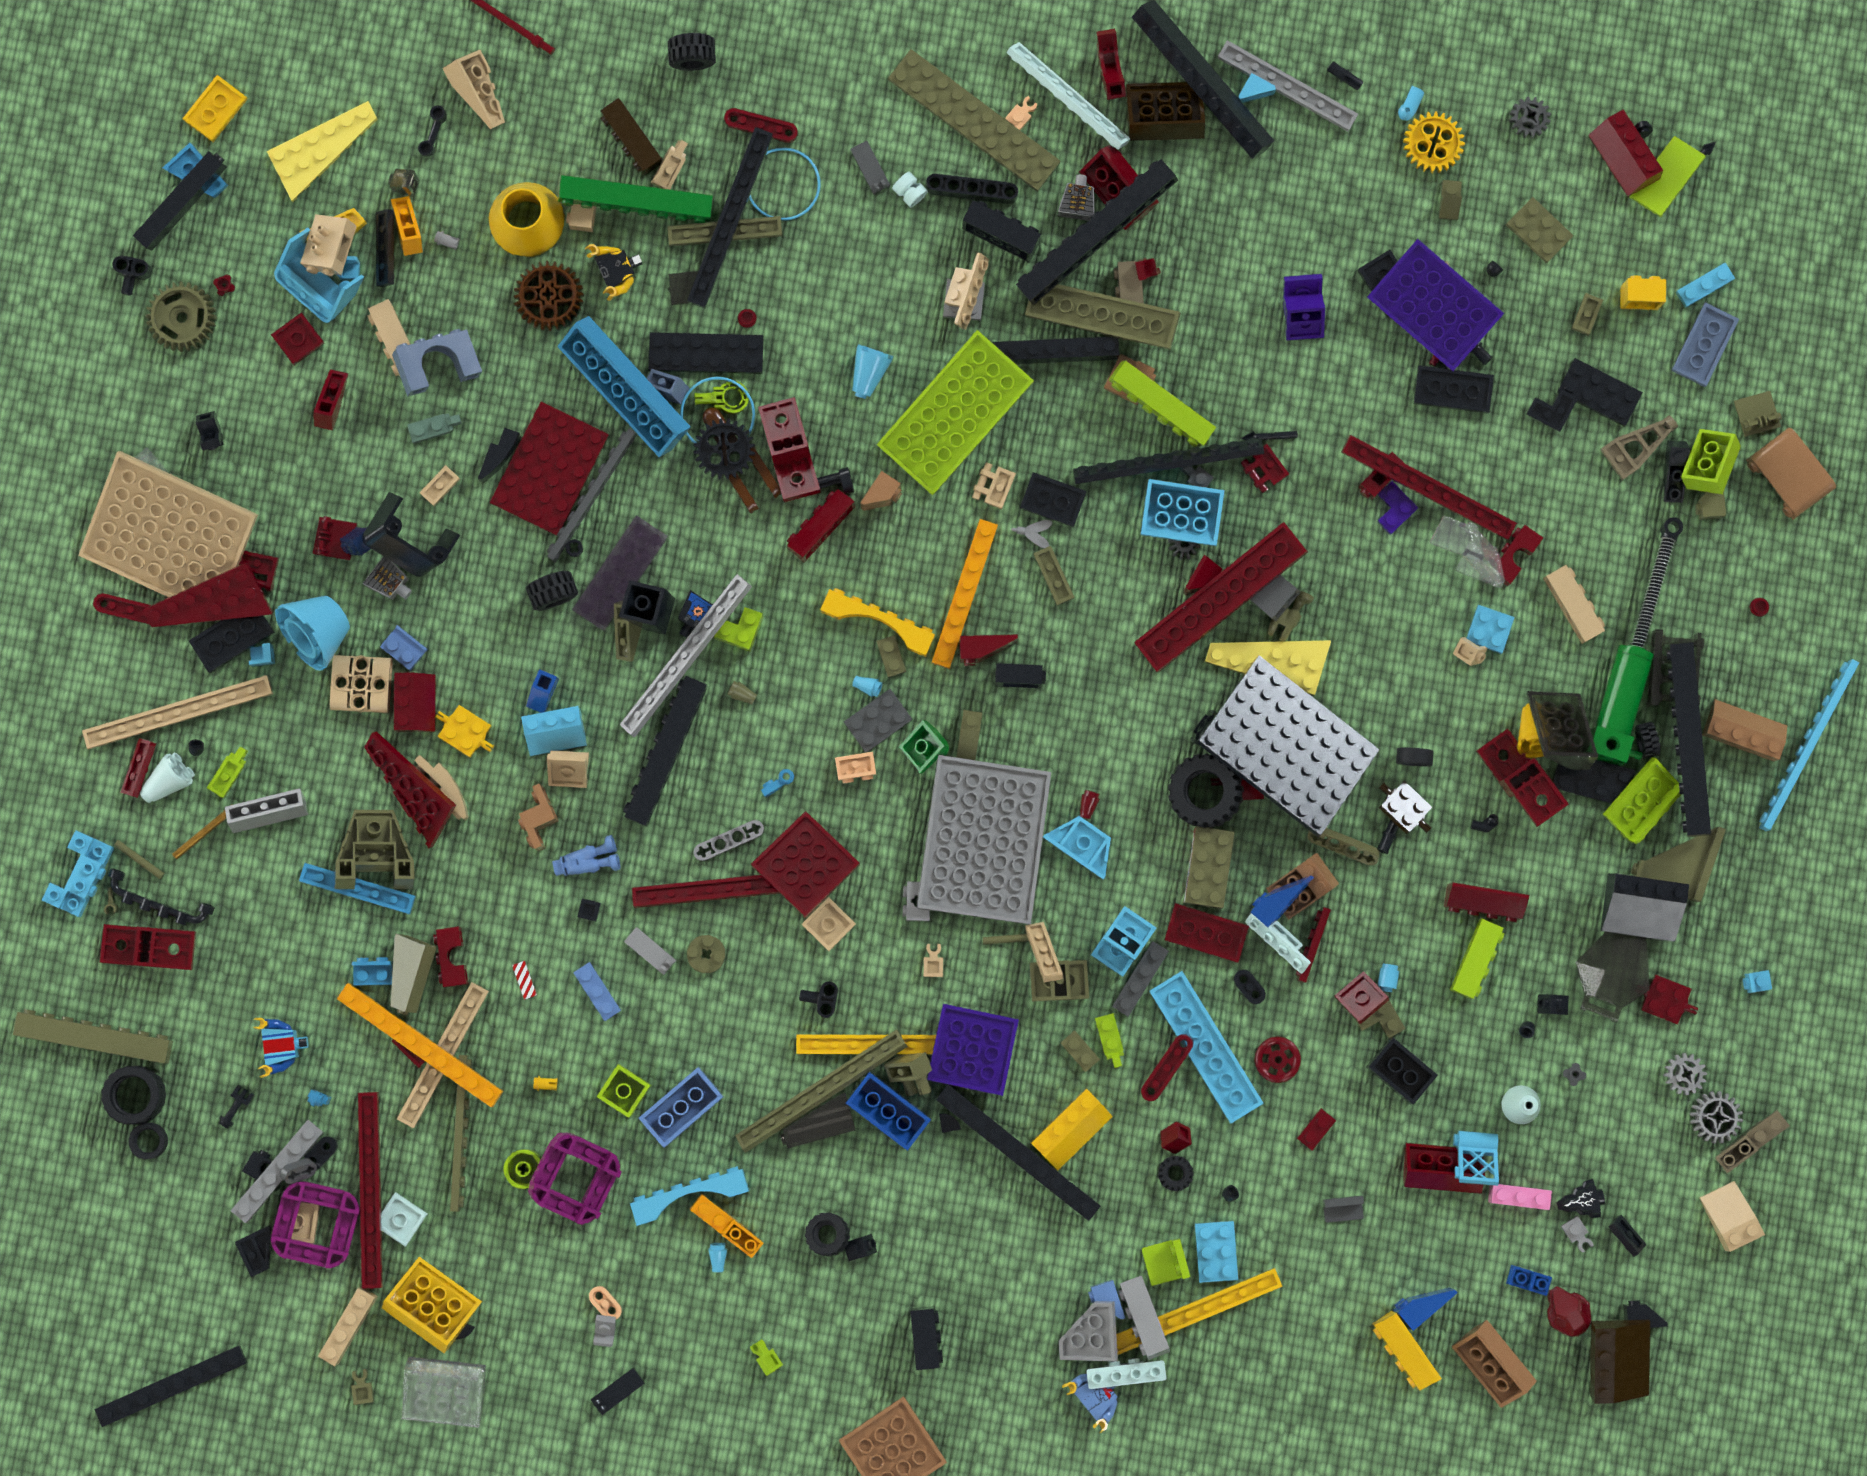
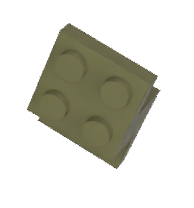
M1087 960L1058 961L1063 973V979L1050 982L1043 981L1037 962L1030 963L1032 1002L1089 999Z

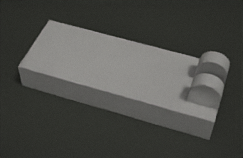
M637 927L624 941L663 975L677 961Z

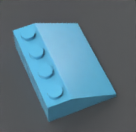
M1149 479L1146 489L1141 535L1217 546L1225 490Z

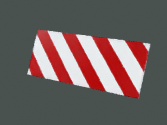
M525 961L512 965L524 1000L536 996L537 994Z

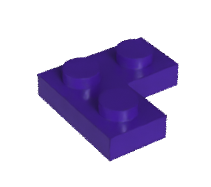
M1393 481L1378 494L1390 509L1377 522L1391 535L1418 509Z

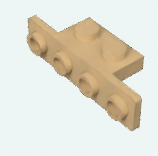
M977 253L972 270L955 268L944 302L948 306L959 307L954 324L963 330H966L970 323L971 314L976 305L979 290L982 287L983 277L988 268L989 259L981 253Z

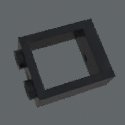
M996 663L995 687L1041 689L1042 684L1046 682V670H1043V665Z

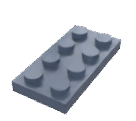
M1705 302L1671 371L1706 387L1739 319Z

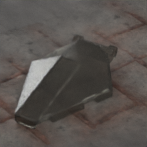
M1604 932L1575 962L1584 992L1580 1010H1588L1607 1017L1614 1023H1617L1621 1010L1650 990L1647 939L1645 937ZM1592 998L1616 1007L1615 1011L1612 1012L1591 1004L1589 1000Z

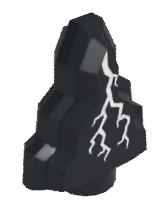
M1590 1179L1583 1181L1582 1186L1575 1188L1572 1194L1563 1196L1556 1204L1559 1210L1566 1212L1576 1211L1580 1215L1598 1218L1601 1217L1600 1205H1605V1198L1602 1189L1597 1190L1594 1180Z

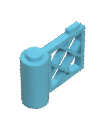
M1458 1131L1457 1134H1454L1453 1146H1456L1458 1150V1167L1455 1166V1178L1459 1179L1460 1183L1498 1186V1134ZM1463 1154H1470L1474 1159L1468 1162L1463 1158ZM1484 1155L1493 1156V1161L1488 1164L1482 1157ZM1477 1161L1484 1166L1480 1171L1472 1166ZM1470 1169L1475 1175L1472 1177L1464 1176V1171ZM1488 1170L1494 1175V1179L1486 1178L1482 1174Z

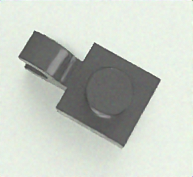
M1192 466L1179 469L1190 477L1187 483L1192 486L1207 487L1214 478L1200 466L1196 470Z

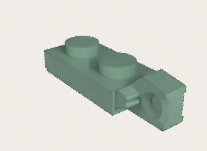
M448 413L407 424L412 443L415 444L448 434L450 431H453V426L462 424L459 414L449 416Z

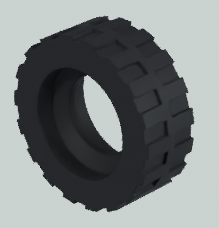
M828 1212L819 1213V1215H815L808 1222L809 1224L805 1229L806 1243L814 1253L832 1257V1255L836 1256L845 1250L844 1248L848 1245V1240L850 1239V1229L842 1217ZM825 1225H831L836 1230V1239L830 1244L822 1243L818 1236L819 1230Z

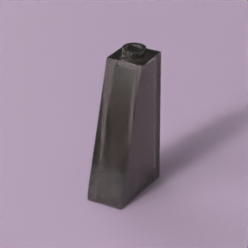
M846 1093L838 1095L784 1128L783 1134H780L783 1146L787 1145V1148L855 1131L850 1106L846 1104L848 1101Z

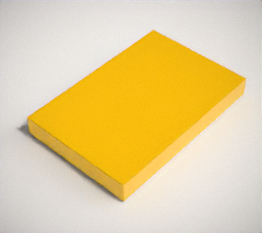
M217 75L182 119L211 142H214L248 98Z

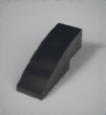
M504 427L499 444L490 443L478 476L480 482L484 483L507 462L521 437L519 432Z

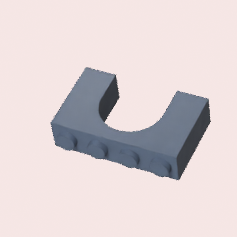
M456 329L444 336L443 334H437L429 340L419 339L410 345L403 343L398 345L392 354L407 397L426 392L429 387L422 368V356L428 352L438 351L446 354L453 361L460 382L478 378L482 373L467 329L463 331Z

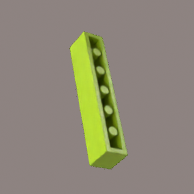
M1126 360L1120 362L1108 380L1112 383L1111 386L1115 390L1125 392L1127 394L1126 397L1130 401L1140 403L1145 412L1155 414L1159 422L1164 425H1170L1174 433L1179 436H1185L1188 439L1187 442L1194 447L1204 446L1216 429V426Z

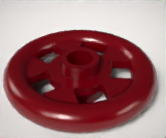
M1284 1037L1266 1039L1259 1045L1255 1054L1257 1071L1264 1079L1273 1083L1289 1081L1297 1074L1301 1065V1055L1297 1046L1291 1040ZM1279 1044L1280 1050L1272 1052L1271 1046ZM1287 1049H1289L1293 1055V1057L1289 1059L1287 1058V1055L1284 1053V1051H1286ZM1263 1054H1269L1268 1063L1262 1061ZM1276 1056L1281 1057V1063L1277 1064L1275 1062ZM1288 1063L1291 1069L1285 1073L1282 1068ZM1270 1067L1278 1070L1276 1075L1268 1072Z

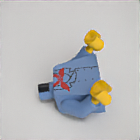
M1080 1374L1071 1382L1063 1384L1062 1388L1068 1386L1070 1389L1066 1395L1074 1393L1096 1419L1097 1422L1093 1424V1428L1100 1425L1101 1431L1099 1433L1105 1431L1117 1407V1395L1113 1391L1116 1386L1089 1389L1087 1374Z

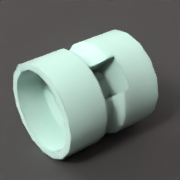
M907 172L898 179L892 189L898 196H903V201L912 208L925 197L928 190L921 183L917 184L915 176L911 172Z

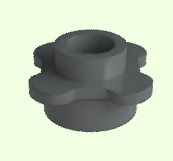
M1573 1063L1572 1067L1563 1071V1076L1570 1081L1571 1086H1576L1580 1080L1586 1078V1073L1582 1072L1578 1063Z

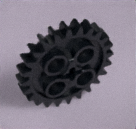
M720 418L719 424L712 420L713 426L710 427L708 424H705L707 430L700 429L702 437L696 436L699 443H694L693 445L698 450L693 451L694 455H699V457L695 461L702 462L699 465L700 469L706 467L705 474L712 472L711 478L718 475L721 481L722 477L725 476L727 481H729L730 475H733L737 479L736 473L739 472L743 475V468L749 470L747 462L753 463L750 456H755V452L750 449L756 447L755 444H750V442L754 439L753 437H747L750 434L749 430L743 432L745 427L743 424L737 427V421L732 425L729 418L726 423H723L722 418ZM721 433L725 434V444L728 449L726 450L727 466L724 465V455L721 450L723 448ZM736 435L738 440L735 443L728 442V437ZM717 437L719 439L718 444L710 445V438ZM732 454H739L740 459L737 462H732L730 456ZM712 457H721L720 463H711Z

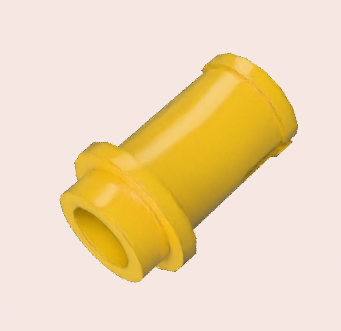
M534 1077L533 1089H537V1091L539 1089L557 1091L558 1078Z

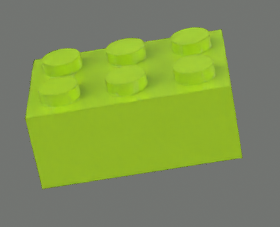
M1699 429L1681 476L1686 489L1723 494L1741 447L1736 434Z

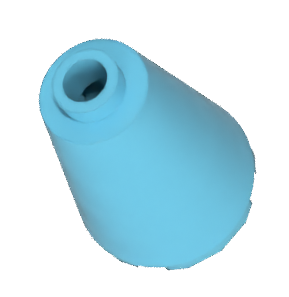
M858 344L852 391L856 392L855 396L866 399V396L870 397L892 362V355Z

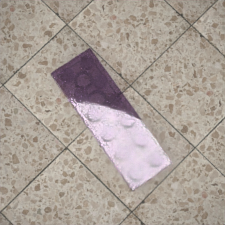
M636 515L572 610L605 632L614 618V603L624 600L629 580L639 582L668 539V536Z

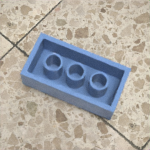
M698 1067L641 1115L639 1119L662 1147L665 1148L724 1098V1096L701 1068Z

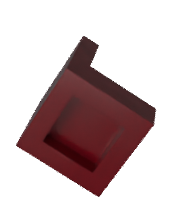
M1177 1121L1160 1132L1162 1148L1174 1154L1179 1153L1192 1144L1190 1128Z

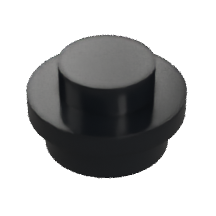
M1640 121L1635 125L1642 138L1648 137L1653 131L1652 125L1648 121Z

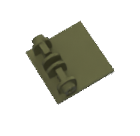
M1771 391L1734 400L1744 437L1781 427L1779 420H1782V416L1776 411Z

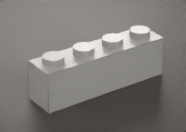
M300 788L225 807L227 824L232 833L308 815L306 800Z
M1142 1275L1120 1283L1121 1290H1118L1121 1300H1126L1128 1305L1125 1311L1128 1319H1133L1135 1326H1132L1135 1337H1140L1142 1342L1139 1345L1142 1355H1147L1148 1360L1169 1353L1170 1348Z

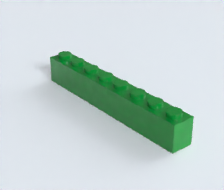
M561 175L558 202H562V205L565 206L578 204L582 208L591 209L594 206L600 207V210L603 211L616 209L620 213L629 214L631 211L638 212L640 216L653 214L662 219L675 217L678 221L691 219L695 223L709 222L711 217L713 195Z

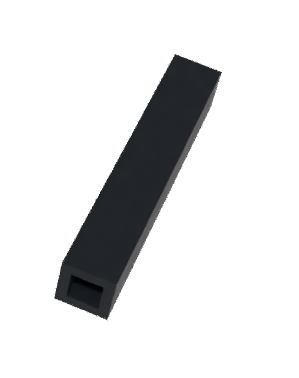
M208 151L133 236L146 249L152 251L227 168L223 163L225 159L217 152L213 154Z

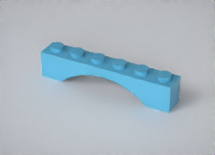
M738 1166L727 1169V1174L713 1173L708 1175L709 1179L701 1181V1178L689 1181L690 1185L683 1187L681 1183L671 1186V1191L665 1193L661 1189L652 1192L653 1196L645 1198V1195L633 1198L634 1202L630 1203L636 1226L657 1220L661 1212L670 1203L689 1193L710 1191L732 1197L749 1192L744 1170H739Z

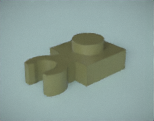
M363 1369V1377L361 1378L357 1376L356 1370L353 1371L352 1377L356 1381L355 1385H351L353 1404L374 1402L372 1382L366 1383V1378L368 1377L367 1369Z

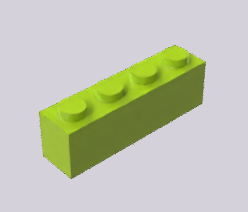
M1479 919L1451 985V991L1469 999L1479 996L1482 986H1480L1482 978L1486 979L1490 970L1487 968L1490 961L1493 962L1497 954L1495 950L1497 943L1500 944L1503 940V927L1485 919Z

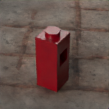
M1391 452V453L1389 454V455L1392 456L1393 458H1395V459H1397V460L1403 462V461H1402L1396 454H1394L1393 452ZM1374 470L1360 484V493L1365 498L1373 500L1392 479Z

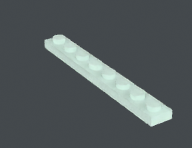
M1020 42L1008 49L1007 54L1011 56L1013 61L1019 63L1028 74L1034 76L1042 86L1049 89L1056 98L1060 99L1071 111L1080 116L1082 121L1088 123L1095 129L1097 134L1103 136L1111 146L1119 150L1128 144L1130 138Z

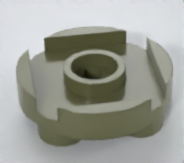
M701 935L695 938L687 949L688 962L698 972L713 973L720 969L724 963L725 947L716 937ZM702 950H711V958H702Z

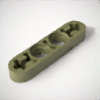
M1326 828L1320 837L1315 836L1310 831L1308 832L1307 837L1310 842L1366 865H1375L1379 860L1380 852L1377 848ZM1336 839L1339 841V843L1334 844L1330 840ZM1353 846L1357 848V851H1351L1348 847Z

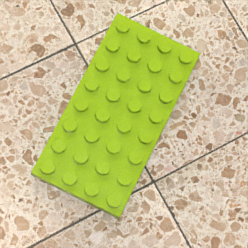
M977 330L876 445L930 494L934 495L1033 384L1034 380Z

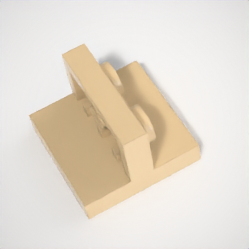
M550 751V754L547 755L548 786L587 788L589 753Z

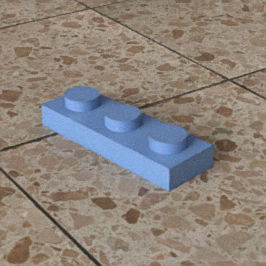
M590 962L573 972L604 1021H607L621 1011Z

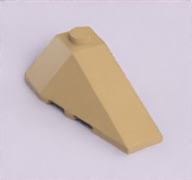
M481 50L456 59L442 68L452 87L490 129L505 123L500 103L494 95L495 85L491 83L489 73H491L490 67Z

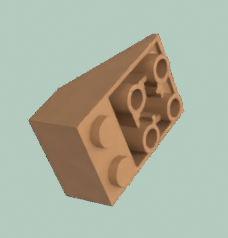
M1317 853L1266 888L1270 893L1274 889L1310 875L1314 877L1284 912L1288 920L1339 885Z

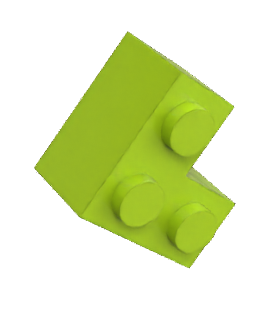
M745 607L739 624L725 621L714 635V639L751 652L764 617L763 613Z

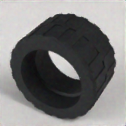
M126 1066L115 1070L105 1080L101 1092V1100L108 1115L115 1119V1121L127 1125L142 1124L153 1120L162 1111L161 1109L165 1104L166 1097L165 1085L161 1077L155 1071L140 1066ZM130 1077H139L145 1080L151 1093L150 1102L146 1109L136 1114L125 1112L120 1107L117 1099L120 1084Z

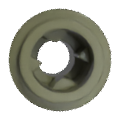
M733 681L727 692L731 696L730 698L751 705L757 696L740 681Z

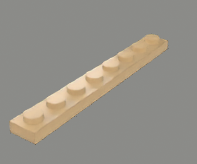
M471 982L437 1045L451 1055H455L487 997L488 990ZM427 1063L397 1120L415 1128L444 1074Z

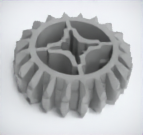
M1710 1091L1709 1097L1706 1094H1702L1704 1101L1699 1098L1696 1099L1699 1106L1692 1105L1696 1113L1690 1112V1116H1695V1120H1690V1123L1697 1124V1126L1693 1127V1131L1700 1130L1697 1135L1698 1137H1702L1705 1134L1704 1141L1708 1142L1711 1138V1143L1715 1144L1717 1138L1719 1143H1724V1138L1727 1141L1731 1140L1730 1134L1737 1136L1734 1129L1741 1130L1737 1122H1743V1119H1738V1115H1742L1743 1112L1736 1110L1740 1107V1104L1733 1105L1736 1100L1735 1098L1728 1100V1093H1725L1722 1097L1721 1091H1717L1716 1096L1713 1091ZM1715 1101V1106L1712 1107V1110L1709 1113H1703L1705 1107ZM1721 1103L1726 1105V1107L1730 1111L1731 1116H1727L1723 1113V1107L1721 1106ZM1717 1112L1718 1116L1723 1117L1725 1119L1717 1120L1716 1123V1119L1708 1117V1115L1713 1116L1716 1115ZM1702 1118L1710 1122L1712 1132L1704 1126ZM1730 1122L1726 1130L1718 1133L1722 1123Z

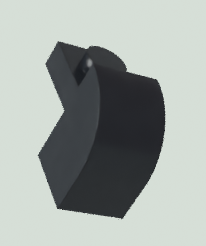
M215 411L197 415L196 425L200 434L202 450H214L224 445L220 424Z

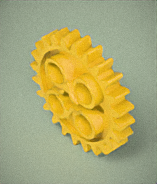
M1435 111L1433 116L1427 112L1426 118L1420 114L1419 121L1414 118L1412 121L1414 125H1408L1407 128L1410 131H1405L1404 133L1408 138L1403 139V143L1408 145L1404 146L1403 150H1409L1406 157L1412 156L1410 163L1417 162V169L1423 166V172L1430 168V172L1433 173L1436 168L1438 173H1440L1442 167L1447 171L1449 169L1448 164L1454 166V160L1459 161L1460 156L1458 154H1462L1464 151L1460 148L1465 145V142L1460 141L1464 138V135L1459 134L1462 128L1455 127L1458 123L1457 121L1450 122L1451 116L1445 119V113L1438 117L1437 111ZM1429 127L1432 130V134H1426L1423 128ZM1437 127H1439L1440 131L1436 139V145L1433 148L1431 157L1428 158V153L1432 145V140L1435 136ZM1447 133L1450 136V140H1444L1441 134ZM1424 145L1426 147V151H1419L1417 146ZM1442 151L1444 153V157H1437L1435 152Z

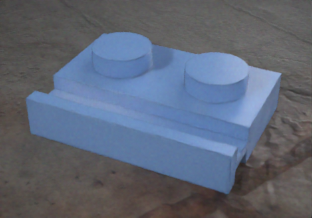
M398 625L380 646L410 671L428 650Z

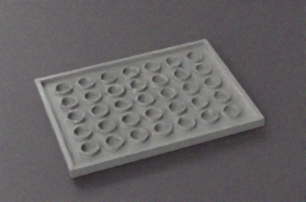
M938 755L916 908L1031 924L1051 772Z

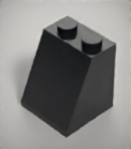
M629 580L619 617L647 631L665 635L676 598L664 588Z

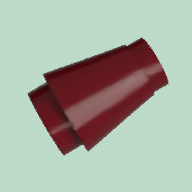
M1090 790L1084 791V794L1081 796L1080 817L1091 819L1100 801L1099 793Z

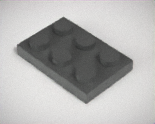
M889 689L845 720L844 724L865 753H867L913 719L892 690Z

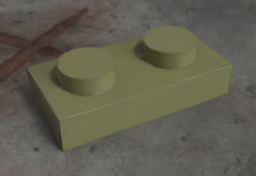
M1585 293L1571 329L1589 336L1603 299Z
M895 635L876 641L888 678L905 673L906 669Z
M1075 1030L1060 1043L1085 1072L1100 1060Z

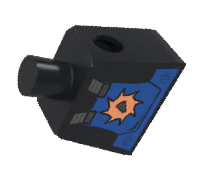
M691 590L678 616V620L684 623L679 634L686 639L713 605Z

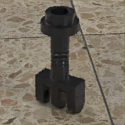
M237 1085L231 1094V1097L236 1100L225 1117H219L220 1121L218 1123L227 1129L233 1126L234 1123L231 1120L242 1103L248 1107L255 1096L251 1093L246 1099L245 1096L248 1093L246 1089L239 1095L238 1093L242 1088L240 1085Z

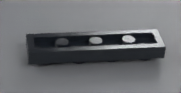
M392 209L376 212V286L382 288L393 285L395 278L394 210Z

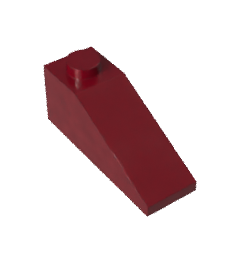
M329 370L313 411L314 427L333 431L340 411L348 373Z

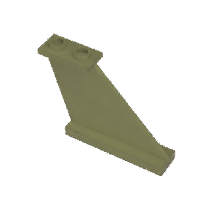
M1715 827L1711 829V835L1694 837L1646 861L1639 860L1633 864L1631 874L1637 877L1689 884L1688 899L1694 902H1701L1726 829Z

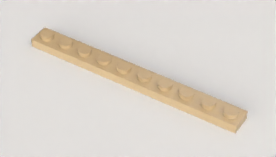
M266 675L82 730L87 749H92L273 695L269 677Z

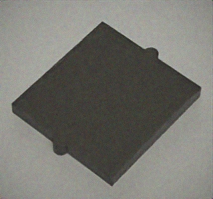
M698 271L668 274L670 285L668 291L671 296V305L689 304L687 299Z

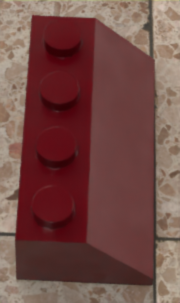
M1624 109L1608 117L1588 135L1628 197L1661 179L1662 167Z
M1111 145L1100 149L1079 171L1081 175L1087 176V183L1094 187V192L1104 204L1119 196L1120 191L1134 183V179L1138 176L1119 150ZM1156 199L1150 206H1148L1143 212H1141L1136 218H1134L1129 224H1127L1124 227V230H1127L1137 221H1139L1141 218L1147 215L1159 203V201Z
M839 489L836 492H830L825 498L827 502L823 506L819 505L812 513L814 516L810 520L806 519L800 525L801 530L797 534L793 533L787 540V548L803 563L808 560L855 508V501Z
M1452 882L1447 884L1444 907L1449 908V912L1460 913V910L1468 911L1467 914L1472 916H1479V913L1487 914L1486 918L1498 919V916L1506 917L1505 921L1517 923V919L1521 920L1524 917L1530 895Z
M1405 1144L1404 1187L1482 1194L1484 1185L1460 1183L1459 1179L1455 1178V1166L1458 1167V1150L1456 1147ZM1463 1154V1158L1468 1162L1474 1159L1470 1154ZM1478 1161L1472 1165L1478 1171L1484 1168ZM1470 1169L1464 1171V1176L1472 1177L1475 1175Z

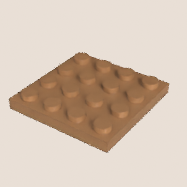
M904 1396L839 1439V1442L861 1476H928L947 1463Z

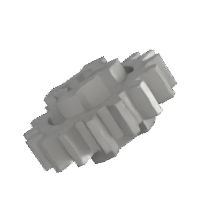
M1682 1053L1681 1058L1679 1055H1674L1675 1061L1669 1059L1668 1061L1671 1065L1664 1067L1668 1070V1073L1663 1074V1076L1668 1077L1665 1083H1671L1670 1090L1677 1089L1676 1094H1681L1683 1091L1684 1095H1689V1090L1692 1094H1695V1088L1702 1089L1700 1083L1706 1082L1702 1078L1703 1075H1707V1072H1702L1705 1065H1699L1701 1059L1697 1058L1694 1060L1693 1054H1690L1688 1058L1686 1053ZM1684 1061H1688L1692 1063L1694 1066L1689 1067L1686 1065V1063H1684ZM1675 1066H1676L1677 1070H1676L1675 1074L1673 1075V1070H1674V1068H1675ZM1684 1071L1689 1072V1074H1687L1686 1077H1682ZM1681 1081L1684 1083L1686 1087H1682L1678 1085L1676 1082Z

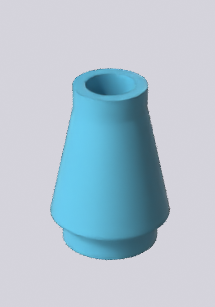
M855 676L852 686L871 697H878L882 688V682H879L878 679Z
M711 1243L708 1251L712 1272H723L727 1254L726 1244Z

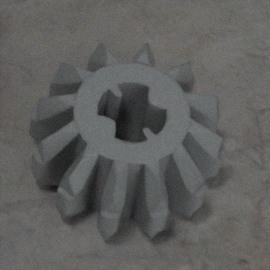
M1168 539V543L1173 544L1168 548L1169 551L1175 550L1172 555L1173 557L1179 553L1180 560L1183 559L1184 555L1189 560L1191 558L1190 553L1196 555L1195 549L1200 548L1199 544L1191 542L1187 543V548L1186 546L1182 548L1180 546L1181 541Z

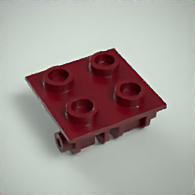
M327 516L319 517L312 554L350 560L351 555L346 554L340 546L342 544L340 538L349 534V531L352 532V529L357 527V523L331 519V517Z

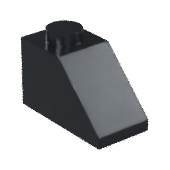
M1630 1300L1628 1304H1623L1624 1320H1650V1328L1668 1327V1323L1646 1304L1640 1303V1300Z

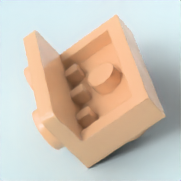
M873 752L835 758L838 781L842 780L843 784L854 782V778L861 777L862 781L873 779V775H876Z

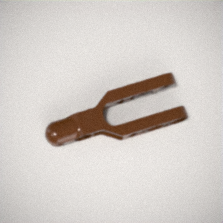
M710 407L702 415L704 424H708L710 427L713 426L712 420L719 424V420L722 418L723 423H726L724 417L716 408ZM721 433L723 446L721 450L724 455V465L727 466L726 450L728 449L725 444V434ZM735 435L728 437V442L735 443L738 440ZM713 437L716 443L718 444L719 439L717 437ZM750 449L755 452V456H750L753 460V466L758 470L766 486H768L776 499L779 495H782L779 485L756 449ZM736 473L737 479L730 475L729 481L748 511L752 514L758 510L757 504L738 474Z

